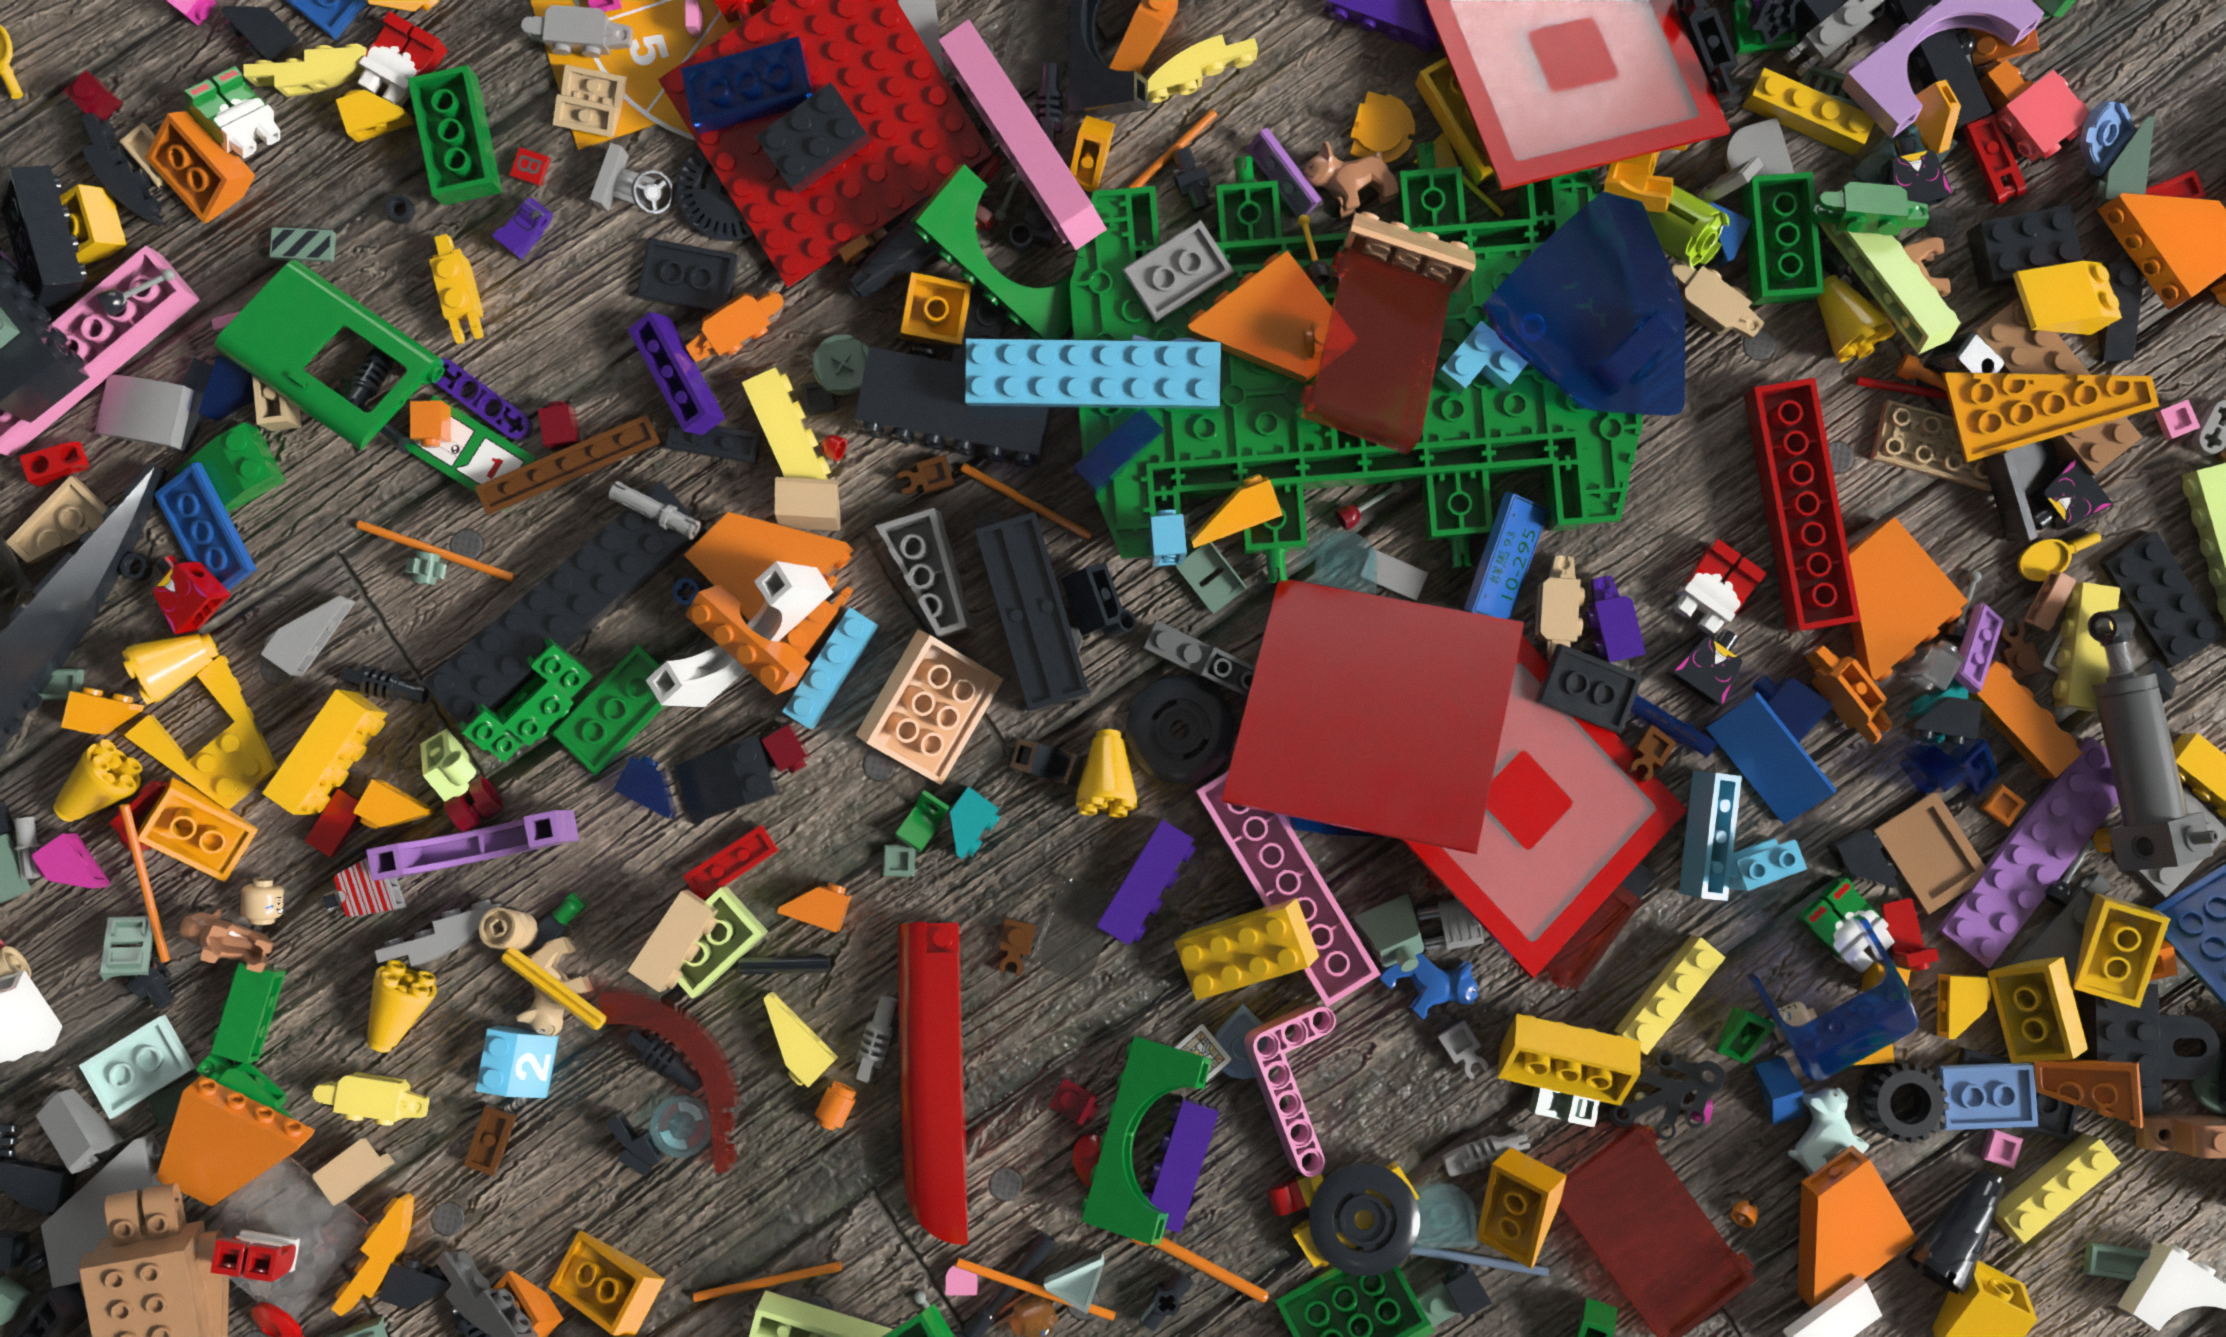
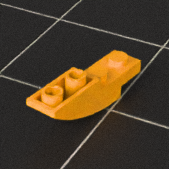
M410 1193L400 1198L394 1197L384 1208L383 1213L386 1216L380 1224L375 1222L365 1233L363 1238L367 1241L360 1250L366 1256L354 1269L357 1275L351 1283L346 1281L334 1296L338 1300L331 1310L340 1317L352 1310L363 1294L372 1298L381 1292L390 1263L402 1256L413 1216L414 1196Z

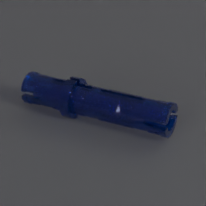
M1639 694L1636 695L1630 710L1632 713L1675 738L1677 744H1685L1702 754L1705 758L1712 753L1717 741L1694 729V724L1689 721L1684 723L1664 709L1639 696ZM1646 710H1649L1650 712L1668 722V724L1649 714ZM1675 727L1679 728V729L1682 730L1683 732H1685V733H1687L1688 735L1692 736L1693 738L1696 739V741H1694V740H1692L1691 738H1689L1688 736L1682 734L1681 732H1679L1678 730H1676Z

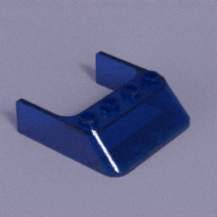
M1859 914L1853 917L1886 973L1884 979L1876 986L1803 1025L1791 1026L1782 1019L1759 978L1753 973L1746 975L1772 1021L1775 1022L1776 1028L1802 1072L1812 1080H1824L1911 1034L1918 1026L1919 1017L1908 987L1868 920Z

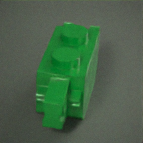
M1849 182L1844 186L1842 192L1828 191L1821 193L1817 201L1819 204L1815 205L1811 214L1817 222L1836 224V230L1873 233L1885 236H1898L1902 228L1924 227L1929 220L1928 205L1909 201L1907 191L1901 186Z
M210 1054L197 1067V1071L202 1076L212 1079L235 1092L242 1093L246 1097L271 1107L275 1111L293 1119L291 1114L282 1108L287 1102L286 1093L252 1063L236 1062L233 1065L220 1056Z

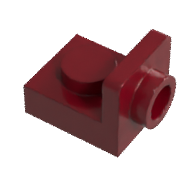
M1064 1077L1049 1107L1077 1121L1076 1124L1083 1126L1085 1120L1092 1121L1099 1105L1095 1103L1097 1094Z

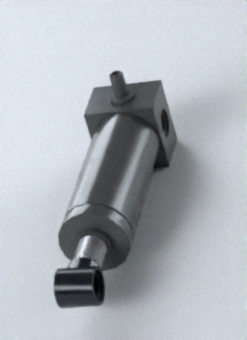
M2123 608L2097 612L2088 621L2089 634L2100 643V647L2103 646L2104 650H2106L2104 652L2108 654L2106 655V661L2109 663L2107 665L2111 667L2109 668L2110 677L2106 678L2107 682L2092 685L2123 819V825L2109 828L2119 872L2178 867L2214 856L2211 843L2218 841V834L2214 830L2208 831L2204 812L2188 813L2160 689L2157 687L2159 686L2156 673L2140 676V672L2134 671V667H2132L2134 665H2131L2133 664L2131 654H2129L2131 652H2128L2130 651L2128 641H2131L2130 635L2134 631L2135 620L2132 614ZM2110 621L2112 622L2113 630L2110 627Z

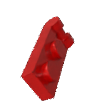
M1993 114L1966 125L1963 131L1989 189L1988 194L1991 202L1994 205L2006 202L2010 196L2016 198L2024 195L2027 191L2025 181L1996 115ZM2006 176L2008 185L2003 186L2000 178Z

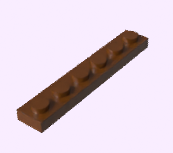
M648 414L477 485L475 489L487 515L490 516L660 444V440Z

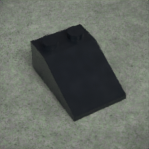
M755 735L674 765L693 824L782 795L768 751L762 742L763 736Z

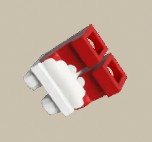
M388 11L383 20L385 23L384 28L377 40L369 47L366 56H363L359 62L364 71L360 76L358 84L364 90L375 95L382 83L389 85L383 98L402 107L407 99L411 98L407 78L433 73L448 50L439 38L417 26L414 27L412 23Z
M1716 539L1708 544L1683 585L1676 594L1680 597L1673 610L1682 617L1689 618L1697 608L1705 614L1697 626L1708 635L1714 634L1722 625L1732 621L1746 598L1767 573L1745 557L1738 560L1741 554L1720 539Z
M249 1230L240 1231V1235H235L232 1239L219 1238L215 1242L210 1273L234 1277L243 1275V1278L273 1282L286 1273L295 1270L300 1238Z

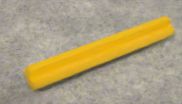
M511 947L505 951L501 958L503 963L593 1030H599L606 1021V1016L516 948Z

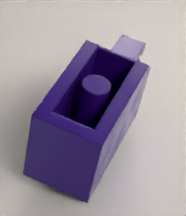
M1611 575L1591 580L1593 603L1588 605L1589 611L1586 612V618L1590 629L1594 628L1596 641H1594L1593 645L1596 657L1612 663L1645 655L1633 600L1625 595L1619 596Z

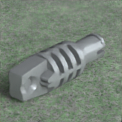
M880 995L873 1020L866 1024L855 1060L860 1062L857 1080L869 1083L872 1080L875 1069H882L893 1034L890 1024L898 1002L896 998Z
M1522 1128L1519 1131L1499 1138L1496 1135H1490L1478 1141L1464 1144L1442 1156L1446 1172L1449 1176L1475 1172L1478 1169L1492 1166V1163L1510 1147L1518 1151L1529 1149L1530 1143L1526 1141L1528 1140L1527 1134Z

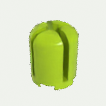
M1673 186L1666 213L1641 210L1637 222V230L1645 242L1694 269L1693 266L1698 263L1706 265L1719 250L1722 244L1717 240L1722 232L1723 225L1729 227V217L1726 213L1683 189Z

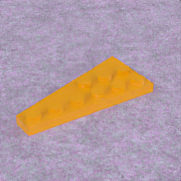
M1942 372L1961 450L1966 462L2159 407L2153 378L2149 375Z

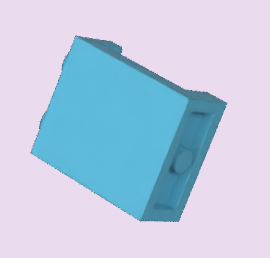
M1771 838L1733 852L1729 889L1750 891L1806 870L1807 867L1797 841L1789 840L1778 845L1777 839Z

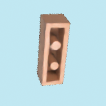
M2050 570L2023 621L2037 629L2049 632L2055 625L2056 618L2064 608L2065 602L2073 591L2077 580L2062 572Z

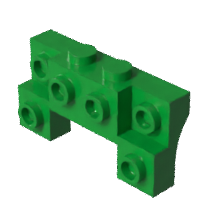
M549 637L544 641L547 648L536 659L532 655L526 659L530 667L537 673L496 712L498 716L480 703L476 707L479 714L469 724H466L463 720L458 724L462 734L484 751L486 749L503 763L524 743L530 747L536 740L543 738L548 728L557 719L563 718L569 712L570 707L574 704L571 698L593 677L585 665L568 654Z

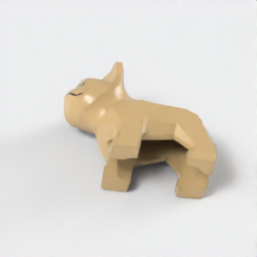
M561 937L548 941L533 955L526 956L576 994L587 993L593 990L588 976L569 980L557 967L563 954H570L576 951L570 937ZM533 985L535 1000L527 1011L522 1012L516 1017V1020L529 1023L539 1034L553 1037L562 1029L565 1008Z

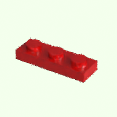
M760 825L683 875L693 893L705 900L719 888L725 887L780 850L764 825Z

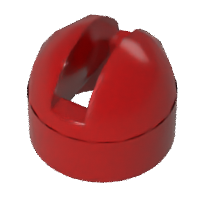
M833 434L826 436L822 441V453L834 461H839L846 451L847 440Z

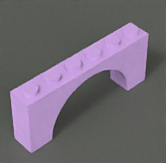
M1941 0L1937 5H1929L1922 10L1917 20L1911 25L1908 23L1902 25L1894 33V38L1887 43L1882 41L1877 44L1865 60L1861 61L1859 59L1851 64L1845 72L1847 76L1842 88L1893 138L1917 119L1923 107L1912 91L1907 74L1908 56L1915 46L1927 37L1943 30L1973 28L1992 33L2012 47L2036 29L2044 12L2032 0Z

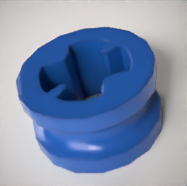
M683 578L675 583L672 594L677 603L690 607L698 592L702 591V587L698 582L690 578ZM690 584L689 587L695 589V593L691 594L690 600L686 601V597L680 596V591H684L685 585Z

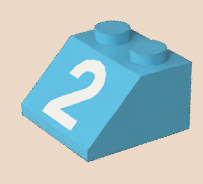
M501 1025L488 1028L476 1092L505 1097L547 1098L559 1035L546 1037L544 1034H539L536 1031Z

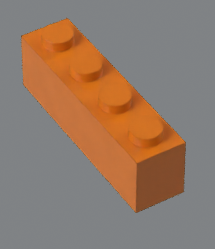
M1997 661L1990 662L1982 691L1974 694L1968 692V699L1982 702L1981 713L2043 779L2057 778L2083 754L2076 746L2078 744L2076 739L2068 732L2062 731L2055 724V717L2048 710L2040 708L2033 700L2035 698L2033 693L2025 686L2019 685L2012 678L2013 673L2005 664L1998 663Z

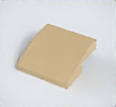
M565 64L561 95L557 94L553 125L614 137L623 104L627 77Z

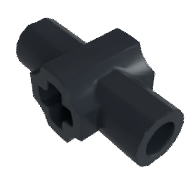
M1190 147L1172 153V157L1177 170L1173 171V177L1181 198L1188 197L1193 212L1209 207L1211 202L1206 189L1210 188V182L1202 161L1196 163Z
M158 959L150 961L149 975H130L127 977V986L131 992L140 999L149 998L157 1011L167 1007L176 1000L166 985L171 981V973Z
M1178 1269L1166 1285H1157L1153 1291V1301L1141 1314L1139 1320L1154 1332L1166 1316H1175L1181 1308L1180 1299L1192 1286L1194 1280L1183 1270ZM1169 1295H1172V1304L1168 1302L1164 1303V1305L1161 1304V1296L1167 1298Z

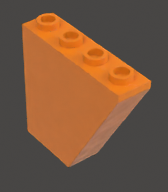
M2122 193L2097 209L2168 310L2192 298L2226 273V209L2220 201Z
M1287 250L1281 256L1275 253L1263 263L1265 268L1257 274L1250 272L1238 282L1240 287L1232 293L1226 290L1213 301L1215 305L1205 312L1201 309L1191 316L1188 320L1190 324L1187 326V334L1190 338L1201 342H1221L1222 351L1305 383L1337 358L1305 360L1303 328H1310L1313 320L1338 319L1341 348L1338 357L1352 348L1357 339Z
M727 512L684 556L714 586L721 584L742 603L740 612L751 621L765 601V597L754 581L776 561L816 567L825 581H827L828 575L835 568L840 570L851 560L852 557L849 554L854 550L846 542Z
M1896 517L1884 520L1848 551L1861 621L1850 623L1857 662L1872 681H1877L1878 683L1893 673L1891 667L1898 661L1903 663L1916 653L1914 647L1921 641L1926 643L1933 639L1940 632L1937 628L1945 621L1950 623L1959 617L1963 612L1960 608L1968 602Z
M201 1075L183 1090L156 1180L164 1184L177 1183L182 1193L212 1207L297 1151L313 1135L315 1129Z
M1853 1145L1801 1182L1797 1293L1811 1309L1855 1277L1860 1275L1862 1279H1865L1918 1240L1870 1159Z

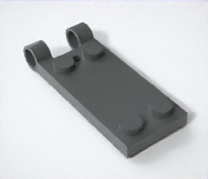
M2097 871L2087 875L2072 893L2067 907H2060L2009 965L2036 959L2064 957L2074 994L2076 989L2073 986L2085 922L2092 904L2091 902L2095 893L2103 895L2107 891L2110 882Z

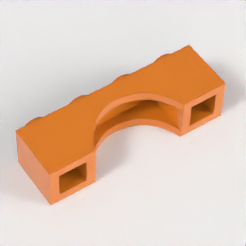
M721 584L698 592L685 616L775 695L797 685L810 662L788 643L768 640L748 627L740 614L742 603Z

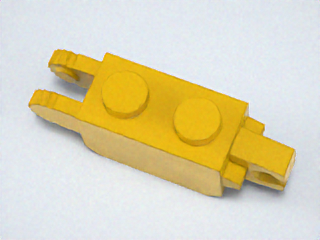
M447 234L436 236L434 238L438 254L433 255V259H429L443 316L449 321L454 340L457 344L464 343L465 335L461 323L469 321L470 330L474 338H483L480 318L483 317V310L469 260L462 254L460 248H454L452 238Z

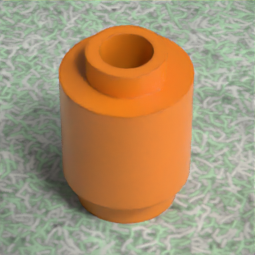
M834 1081L831 1087H827L814 1113L819 1118L817 1123L834 1131L835 1127L842 1128L856 1101L854 1098L856 1091L844 1083Z

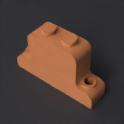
M2226 1114L2143 1115L2142 1129L2135 1127L2136 1147L2156 1151H2177L2198 1158H2226ZM2164 1129L2166 1135L2160 1140L2158 1136L2159 1131Z

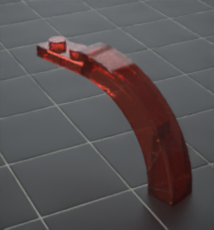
M608 990L599 993L601 1013L606 1016L604 1024H629L657 1032L676 1044L693 1062L705 1085L709 1101L715 1173L728 1172L733 1167V1163L737 1162V1148L735 1143L731 1144L730 1131H734V1114L729 1112L728 1108L736 1107L740 1104V1097L734 1071L719 1042L696 1017L668 1000L655 995L628 990Z

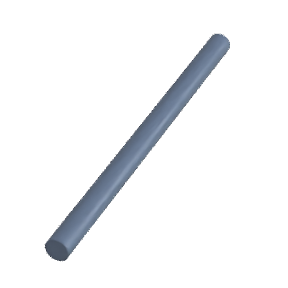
M1414 1245L1409 1253L1549 1276V1267L1534 1265L1530 1269L1515 1261Z

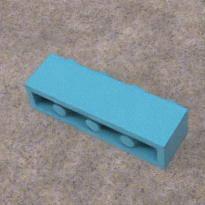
M849 607L782 712L805 727L814 730L880 626Z
M1693 771L1679 894L1727 901L1742 776Z

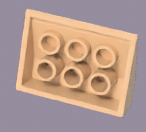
M1362 212L1361 214H1354L1340 255L1342 257L1456 294L1460 293L1474 272L1476 266L1475 251L1469 250L1468 246L1464 243L1457 241L1447 243L1438 240L1439 237L1426 231L1421 233L1408 230L1409 227L1403 223L1391 222L1389 224L1380 221L1379 217L1372 213Z
M918 629L857 731L856 736L872 747L942 785L1004 679Z

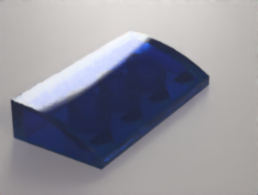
M799 36L681 68L692 125L699 134L792 110L815 94Z

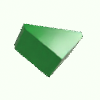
M1733 1007L1717 1046V1052L1746 1064L1773 1031L1775 1022Z

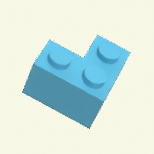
M1480 321L1440 369L1436 377L1459 396L1478 373H1481L1504 392L1530 360L1484 322Z

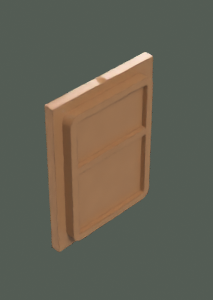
M1936 791L1931 792L1919 801H1915L1913 805L1872 830L1879 837L1888 856L1928 915L1970 889L1986 869Z

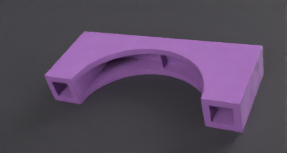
M553 810L525 816L520 820L487 828L412 842L396 843L367 849L366 851L372 881L399 879L580 840L574 810Z

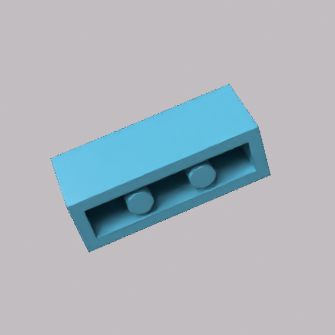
M1176 510L1157 511V516L1150 518L1149 526L1152 567L1184 564L1187 549L1183 514L1176 515Z

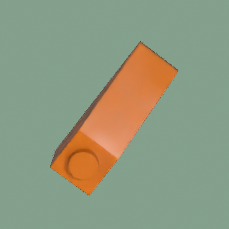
M1142 0L1109 68L1119 71H1136L1141 75L1178 10V0Z

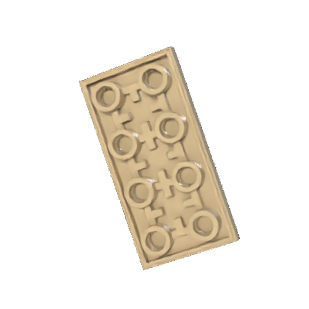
M1891 400L1884 402L1870 460L1986 491L1992 490L1983 459L1980 458L1970 462L1964 461L1952 416Z

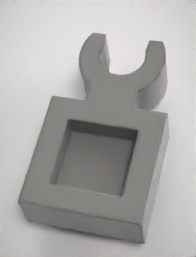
M1460 1020L1437 1035L1454 1063L1463 1060V1071L1470 1079L1475 1078L1471 1072V1065L1473 1063H1480L1485 1071L1488 1069L1487 1062L1474 1053L1481 1045L1465 1020Z

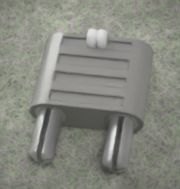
M1457 899L1440 901L1438 906L1418 909L1417 913L1420 920L1440 917L1444 936L1424 939L1423 943L1426 950L1446 947L1447 950L1484 943L1481 925Z

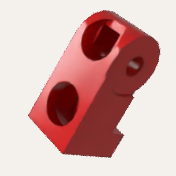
M67 442L19 456L27 481L40 488L52 484L51 481L66 477L69 474L85 471L90 467L81 442Z

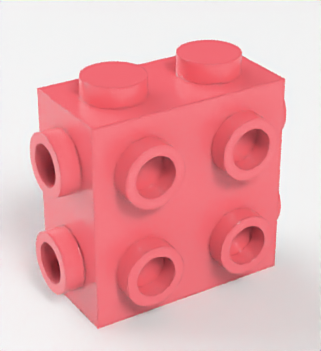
M2053 69L1995 115L2002 131L2008 133L2017 144L2018 151L2033 162L2041 155L2046 160L2062 148L2058 142L2065 137L2068 141H2071L2079 135L2083 129L2082 124L2085 123L2089 112L2085 103L2077 99L2068 88L2067 81Z

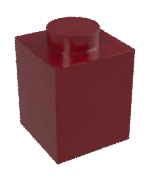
M87 70L64 89L65 93L86 114L94 112L104 120L123 104L103 81Z
M555 401L546 404L547 408L538 409L542 440L545 447L550 450L568 448L581 442L576 410L573 407L565 404L564 401Z
M788 724L762 739L774 763L782 773L789 771L792 775L807 766L805 761L811 758L793 725Z

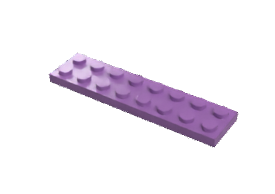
M2084 737L2077 746L2083 754L2057 778H2053L1985 865L1986 869L1970 889L1965 891L1936 929L1983 968H1991L2046 896L2045 891L2049 885L2057 882L2118 802L2107 749L2093 737Z

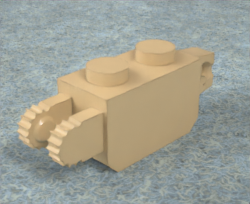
M1678 261L1666 270L1665 277L1668 283H1671L1673 287L1680 291L1677 296L1678 306L1716 334H1723L1731 329L1751 340L1762 328L1764 322L1749 308L1752 302L1746 298V293L1736 286L1731 287L1714 269H1706L1704 266L1699 270L1691 269Z
M1554 556L1549 578L1537 586L1534 635L1539 641L1547 642L1546 657L1548 663H1550L1557 643L1570 647V643L1576 642L1577 636L1580 637L1582 635L1583 620L1579 618V606H1583L1585 590L1580 587L1581 579H1576L1574 557Z

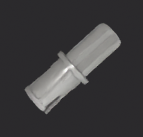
M35 817L13 819L17 847H14V851H18L21 878L26 880L41 876L35 868L36 863L31 857L33 853L38 851V848H41V844L37 842Z

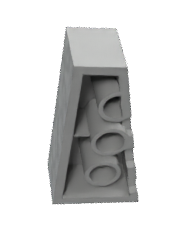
M932 508L876 525V529L880 536L883 537L889 552L903 572L906 582L912 588L918 603L937 636L946 638L973 630L974 627L942 513Z

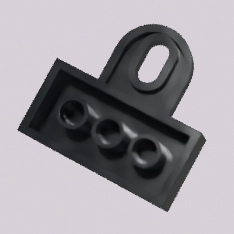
M2148 983L2140 1008L2079 991V1017L2088 1047L2086 1051L2080 1054V1060L2139 1063L2142 1112H2162L2161 1079H2195L2206 1075L2215 1066L2220 1053V1044L2214 1029L2204 1020L2194 1016L2159 1014L2158 984ZM2179 1038H2197L2200 1041L2201 1049L2198 1054L2193 1056L2176 1055L2173 1051V1043Z

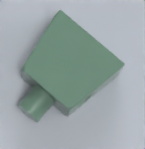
M1408 894L1354 916L1359 936L1382 966L1389 967L1398 963L1404 972L1412 971L1418 966L1419 962L1415 955L1422 953L1424 946Z

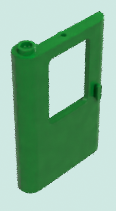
M291 260L284 265L221 331L215 341V349L360 451L405 404L422 383L425 385L435 383L440 380L444 373V363L441 358L299 260ZM341 328H348L407 369L406 374L371 412H363L304 370L312 358Z

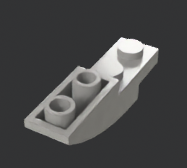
M490 900L471 904L472 910L461 913L460 908L441 913L442 919L432 921L434 930L428 929L414 933L415 940L404 942L403 937L384 942L385 948L375 951L377 962H385L408 955L411 966H416L445 956L479 935V925L484 914L493 908H503L502 903L491 905Z

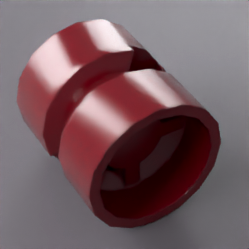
M482 775L469 782V788L464 794L457 797L454 796L447 801H442L450 819L463 832H467L480 824L482 816L489 818L503 809V802L496 789Z

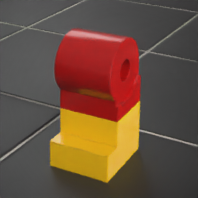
M1321 1173L1314 1177L1302 1174L1268 1189L1266 1193L1274 1215L1284 1216L1310 1206L1315 1191L1323 1181Z

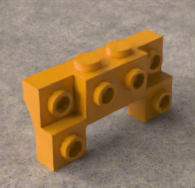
M1688 144L1671 148L1670 150L1686 151ZM1660 151L1607 164L1608 173L1604 184V196L1634 199L1635 209L1666 213L1673 191L1674 178L1653 175Z

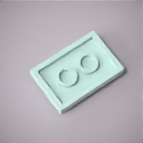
M166 1015L159 1016L79 1065L109 1119L116 1118L196 1069Z

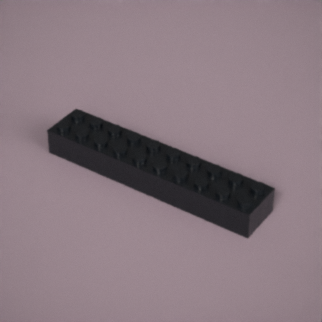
M661 480L644 494L667 506L671 504L677 507V511L697 520L673 490ZM627 508L426 678L423 683L458 724L462 720L469 724L479 714L476 707L480 703L491 712H496L537 673L530 667L526 659L530 655L536 659L547 648L544 641L548 637L563 650H569L702 537L707 530L700 523L698 533L694 535L693 539H689L670 528L664 529L659 526L658 522Z

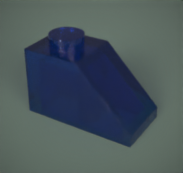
M217 355L198 411L199 414L216 421L255 401L252 375L230 359Z
M1917 744L1905 753L1907 758L1899 763L1920 793H1945L1970 775L1964 767L1936 745L1922 746Z
M644 754L641 758L631 756L614 790L667 819H674L677 815V810L666 773L658 768L659 762Z

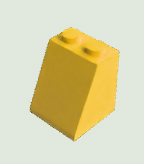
M1978 1260L1974 1275L1965 1294L1948 1292L1932 1330L1934 1337H2025L2037 1322V1317L2024 1283Z

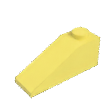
M771 992L764 998V1002L785 1065L790 1069L788 1075L798 1085L802 1086L805 1084L809 1087L838 1056L774 992Z

